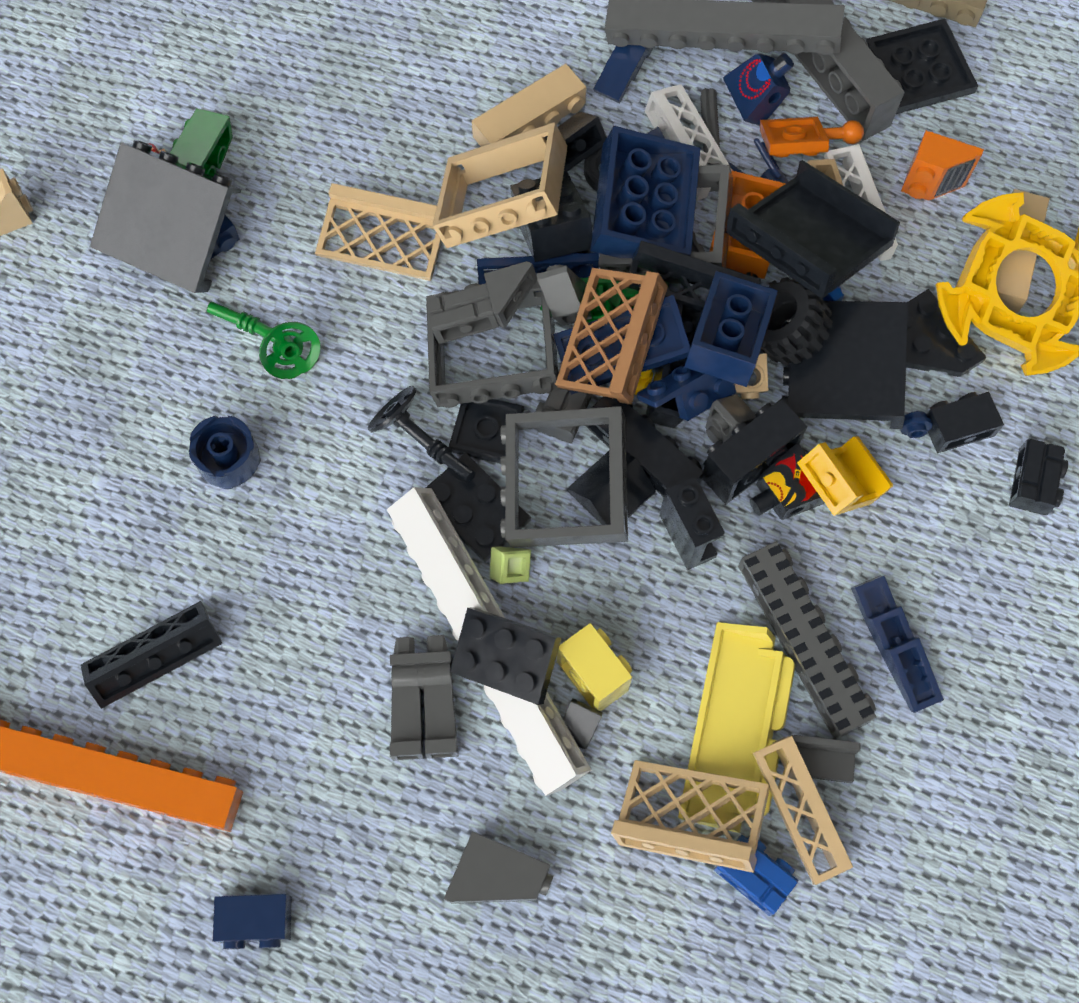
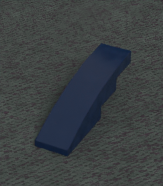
M640 45L616 46L593 88L594 92L620 104L631 80H635L645 58L648 59L653 48H646Z
M885 575L851 587L873 640L911 712H918L943 701V696L920 638L913 636L902 606H896Z

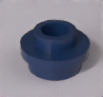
M915 411L905 415L903 429H900V431L910 438H920L925 436L933 425L925 412Z

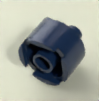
M217 416L206 418L193 429L190 435L189 457L204 480L213 486L226 490L239 486L253 476L260 464L259 448L249 428L236 417L218 418Z

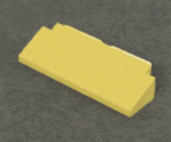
M717 622L688 770L766 783L753 752L773 744L772 742L776 741L772 739L773 732L784 728L795 671V663L791 658L787 657L783 651H774L776 637L767 627ZM774 751L764 756L769 769L777 773L779 756L777 751ZM686 779L683 794L693 788L689 780ZM714 784L702 791L710 805L727 794L722 786ZM728 787L730 791H733L734 789H736V788H730V787ZM770 790L768 794L764 816L767 815L770 811L772 801V794ZM745 791L736 797V800L742 809L746 811L757 804L759 793ZM698 794L681 804L688 818L706 808ZM732 801L714 811L723 825L740 814ZM679 811L678 818L685 820ZM711 814L697 822L698 824L719 828ZM742 822L729 831L740 833Z

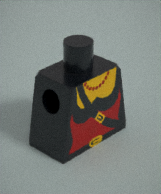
M799 443L789 449L760 475L756 485L761 493L749 501L757 515L760 516L773 508L778 517L784 520L825 504L797 464L806 455Z

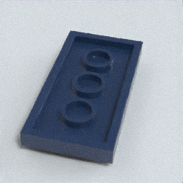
M674 295L665 297L642 372L688 357L690 345ZM627 310L613 319L618 330L629 324L631 319L630 312ZM609 322L594 331L599 342L615 333ZM573 328L553 334L561 364ZM588 335L579 341L577 349L580 355L595 346L591 336ZM618 339L603 349L609 360L620 353L622 344ZM598 352L584 362L591 372L605 363V360L601 353ZM581 364L570 370L567 381L575 382L586 375ZM610 369L594 378V380L600 386L610 383L613 375ZM569 390L571 395L578 393V391Z

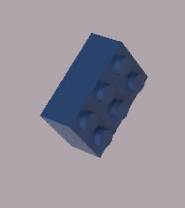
M716 271L684 367L747 387L758 360L778 290Z

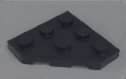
M929 289L908 301L906 368L928 372L935 370L946 372L950 376L961 377L984 362L987 357L969 336L966 345L960 346L946 326L939 308L938 299Z

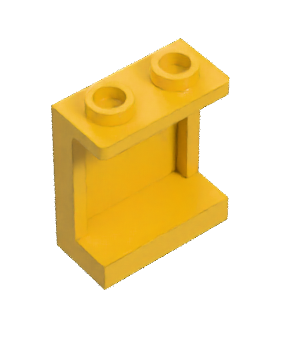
M858 436L852 437L844 445L834 449H830L826 442L820 443L797 462L834 516L870 505L893 487V483Z

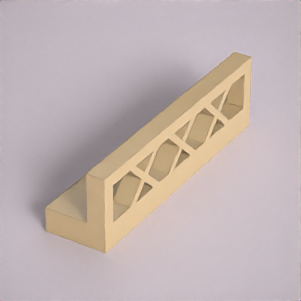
M787 736L753 752V755L766 783L769 784L772 797L812 884L817 885L853 868V865L793 737ZM777 751L784 767L783 774L771 771L764 756ZM773 777L781 779L779 786H777ZM786 782L791 783L799 799L798 807L786 804L782 797ZM789 810L796 812L794 819H792ZM801 814L807 816L815 833L812 841L801 837L797 830ZM803 842L811 845L809 852ZM816 848L822 849L830 865V869L819 874L812 862Z

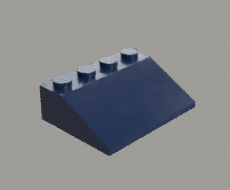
M613 126L602 148L590 251L616 258H633V254L640 241H645L691 256L701 148Z

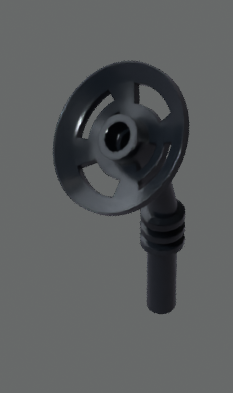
M409 386L394 396L369 423L367 429L371 433L380 431L392 424L397 428L401 427L427 450V454L439 464L447 465L467 482L472 481L475 477V471L455 457L449 447L439 439L434 440L409 418L410 414L407 410L417 391L414 386Z

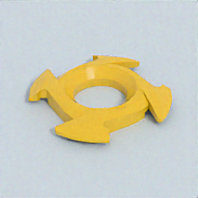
M1021 192L1002 194L984 201L963 216V222L983 228L986 231L973 246L956 287L952 288L949 282H937L936 289L939 308L946 326L960 346L967 344L970 323L972 322L984 334L1024 353L1026 361L1020 366L1024 375L1028 376L1049 373L1068 365L1079 357V345L1058 341L1064 334L1070 332L1079 317V228L1074 241L1065 233L1028 215L1023 214L1020 216L1019 207L1024 204V193ZM1027 250L1040 255L1047 261L1054 273L1056 283L1054 298L1049 307L1038 316L1025 317L1009 310L999 297L996 287L997 271L1003 259L1013 251Z

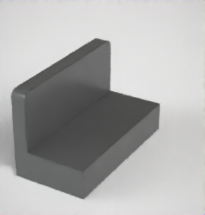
M791 735L812 779L844 783L854 782L855 754L860 751L861 743Z

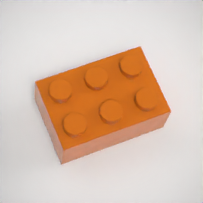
M731 170L733 177L731 208L739 203L745 208L750 209L786 183ZM715 231L709 252H713ZM729 235L726 268L743 274L751 272V276L754 273L758 278L765 279L769 262Z

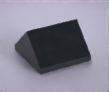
M609 451L567 488V491L602 525H611ZM626 454L629 518L656 493V489L638 460Z

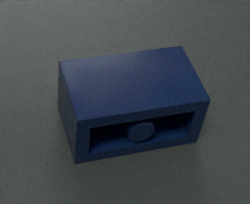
M287 894L214 897L212 942L223 943V949L225 950L245 949V942L259 941V948H280L281 940H291L292 896Z

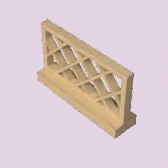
M331 183L328 193L330 201L316 247V256L431 281L442 240L436 232L435 239L423 245L417 233L425 228L434 229L432 225L437 208L436 205ZM336 208L347 210L352 216L351 219L339 226L333 220ZM369 215L377 217L381 224L366 233L359 221ZM396 222L405 223L409 231L394 239L388 227ZM357 224L363 235L347 243L341 232ZM385 230L391 242L376 250L370 238ZM338 234L344 246L336 251L325 250L327 240ZM413 236L420 248L405 256L398 244ZM367 240L373 252L364 258L355 256L352 248ZM396 247L402 258L393 264L385 263L380 255ZM432 248L431 254L429 255L427 250ZM424 253L428 259L426 272L413 269L409 261Z
M635 760L619 820H614L611 834L620 846L754 873L757 861L755 854L770 787L766 783ZM641 772L656 774L660 780L659 783L644 792L638 785ZM680 778L689 780L693 788L675 798L668 786ZM713 784L722 786L727 794L710 805L702 791ZM728 787H730V788H736V789H734L733 791H730ZM665 788L672 802L655 812L648 798ZM636 790H637V791L639 792V794H640V795H638L637 797H635ZM745 791L759 793L757 804L746 811L742 809L736 800V797ZM698 794L706 808L688 818L681 804ZM644 801L652 814L640 822L629 820L631 809ZM732 801L740 814L723 825L714 811ZM678 808L685 821L674 828L665 827L660 818ZM711 814L719 828L708 835L698 833L694 824ZM752 815H754L753 823L749 819ZM744 820L751 829L748 843L735 841L728 833L730 829ZM657 821L659 825H654L651 823ZM689 827H690L691 830H692V832H690V831H684V830H686V829L689 828ZM722 834H724L727 839H725V838H720L719 836H721Z

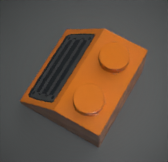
M926 130L910 164L901 191L915 199L929 201L965 187L984 149Z

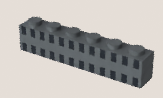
M776 541L742 557L738 567L787 656L794 661L797 674L833 739L836 740L873 721L877 717L874 713L876 707L872 698L867 693H863L858 685L859 677L854 667L850 663L847 664L841 655L842 647L839 640L834 634H829L824 625L825 617L819 606L812 604L808 596L809 589L802 577H797L791 567L793 566V561L789 552L785 548L781 549Z

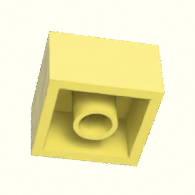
M589 623L560 644L557 653V663L590 707L602 711L628 692L632 680L630 673L633 670L622 655L617 657L609 646L612 643L606 633L601 628L596 630Z

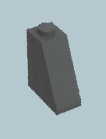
M472 831L444 900L451 904L537 901L539 894L547 895L554 876L548 874L549 864Z

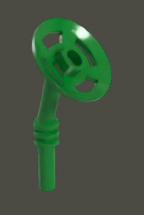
M212 301L208 304V313L236 324L240 330L243 329V331L249 332L252 335L257 333L264 337L259 348V358L262 366L270 375L280 379H293L302 373L308 372L317 362L320 355V341L315 331L308 325L301 322H285L271 328L262 323L259 317H254L251 314L248 315L247 312L239 313ZM293 328V329H299V330H301L302 332H301V333H298V332L293 331V330H287V331H282V330ZM271 341L273 342V353L267 356V346ZM310 341V352L304 360L300 356L303 352V342ZM276 363L281 364V365H292V364H294L295 367H293V368H288V369H282V368L275 367V364H276Z

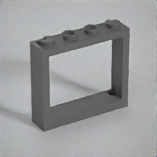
M715 163L699 166L697 188L719 187L713 252H691V257L726 268L729 240L726 228L732 205L733 177L730 165ZM600 254L599 267L600 269L628 273L632 258H616ZM638 267L636 274L643 275L649 270Z
M538 280L518 309L542 305L547 367L545 370L446 384L444 343L439 344L432 331L427 308L429 393L437 407L452 408L463 403H484L489 399L503 397L512 399L523 394H545L551 390L560 389L555 385L559 374L557 347L553 336L555 334V322ZM437 294L426 296V300L435 298Z
M622 407L506 414V425L501 426L502 444H506V456L501 457L502 475H506V487H501L502 506H505V518L501 519L500 524L502 538H505L512 548L628 542L626 417ZM609 424L611 525L519 529V430Z

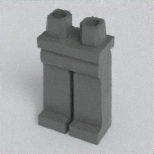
M428 636L426 653H415L413 637L396 638L394 654L390 655V666H392L391 759L393 761L424 759L421 691H424L425 754L427 758L459 757L452 673H450L452 656L451 652L448 651L445 636Z

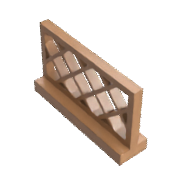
M592 268L555 383L558 388L615 398L620 403L632 405L668 287L659 273L647 271L646 275ZM599 278L611 280L614 286L598 296L595 290ZM632 283L641 284L639 293L627 301L622 290ZM618 293L624 303L608 313L603 302ZM600 306L605 316L589 325L586 320L588 312ZM628 310L631 314L630 322L618 330L613 319ZM609 322L615 333L599 342L594 331ZM590 335L595 346L580 355L577 349L579 341ZM619 339L622 344L621 351L609 360L603 349ZM600 352L605 363L590 372L584 361ZM581 364L586 375L575 382L567 381L570 370ZM610 369L613 375L610 387L598 386L594 378Z

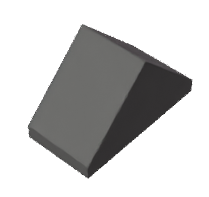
M526 261L484 273L493 313L499 326L504 329L537 281L534 267L530 262Z

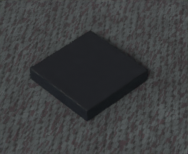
M489 399L484 403L469 402L461 404L449 443L452 453L460 455L466 453L473 458L501 464V457L506 456V444L503 445L501 440V426L506 425V414L524 413V406L496 399Z

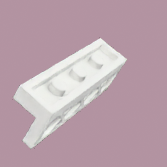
M682 84L651 92L645 113L653 127L658 126L665 139L694 146V140L706 144L709 150L708 153L700 150L699 166H705L707 162L729 165ZM677 96L682 103V107L670 104L667 98ZM680 118L692 121L695 129L692 130L683 126ZM711 187L697 188L696 201L706 198Z
M857 144L825 152V159L844 157L842 163L845 169L837 166L843 186L845 187L847 180H849L855 194L885 212L860 145ZM896 238L893 246L878 256L880 261L892 258L898 246Z

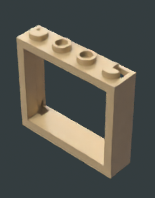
M555 122L448 158L432 225L446 248L558 215L567 144ZM544 161L539 189L462 213L469 184ZM462 164L464 170H461L457 165ZM543 197V200L536 202L535 198Z

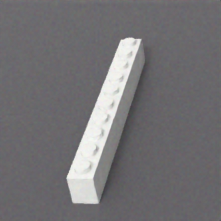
M414 487L387 509L392 518L394 529L401 534L407 545L409 556L416 561L422 572L424 583L432 590L437 599V606L441 613L447 617L457 641L459 640L467 607H474L505 618L431 488ZM484 685L486 695L494 702L500 713L502 724L510 731L517 744L516 748L519 755L526 760L533 773L535 784L543 791L545 796L563 790L592 771L548 692L544 704L536 705Z

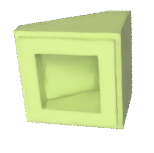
M492 547L490 578L499 584L528 582L531 550Z

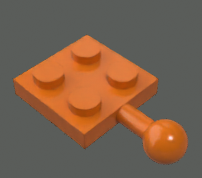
M818 117L760 120V133L769 155L780 158L788 157L790 154L815 156L819 152L829 151V140L842 139L847 144H856L864 136L862 124L855 120L846 122L842 127L823 128Z

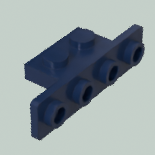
M681 366L674 369L671 374L661 380L649 383L647 388L637 393V398L639 401L655 408L675 398L680 418L689 421L710 409L712 403L717 399L735 394L736 388L732 382Z

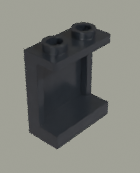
M693 477L667 488L659 516L686 569H692L716 558L718 554L711 542L722 538L725 531L697 478Z

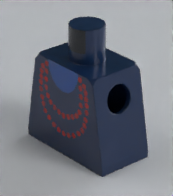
M761 53L755 54L723 77L745 122L760 126V120H768L790 93L791 88L784 75L794 66V63L786 53H782L776 59Z

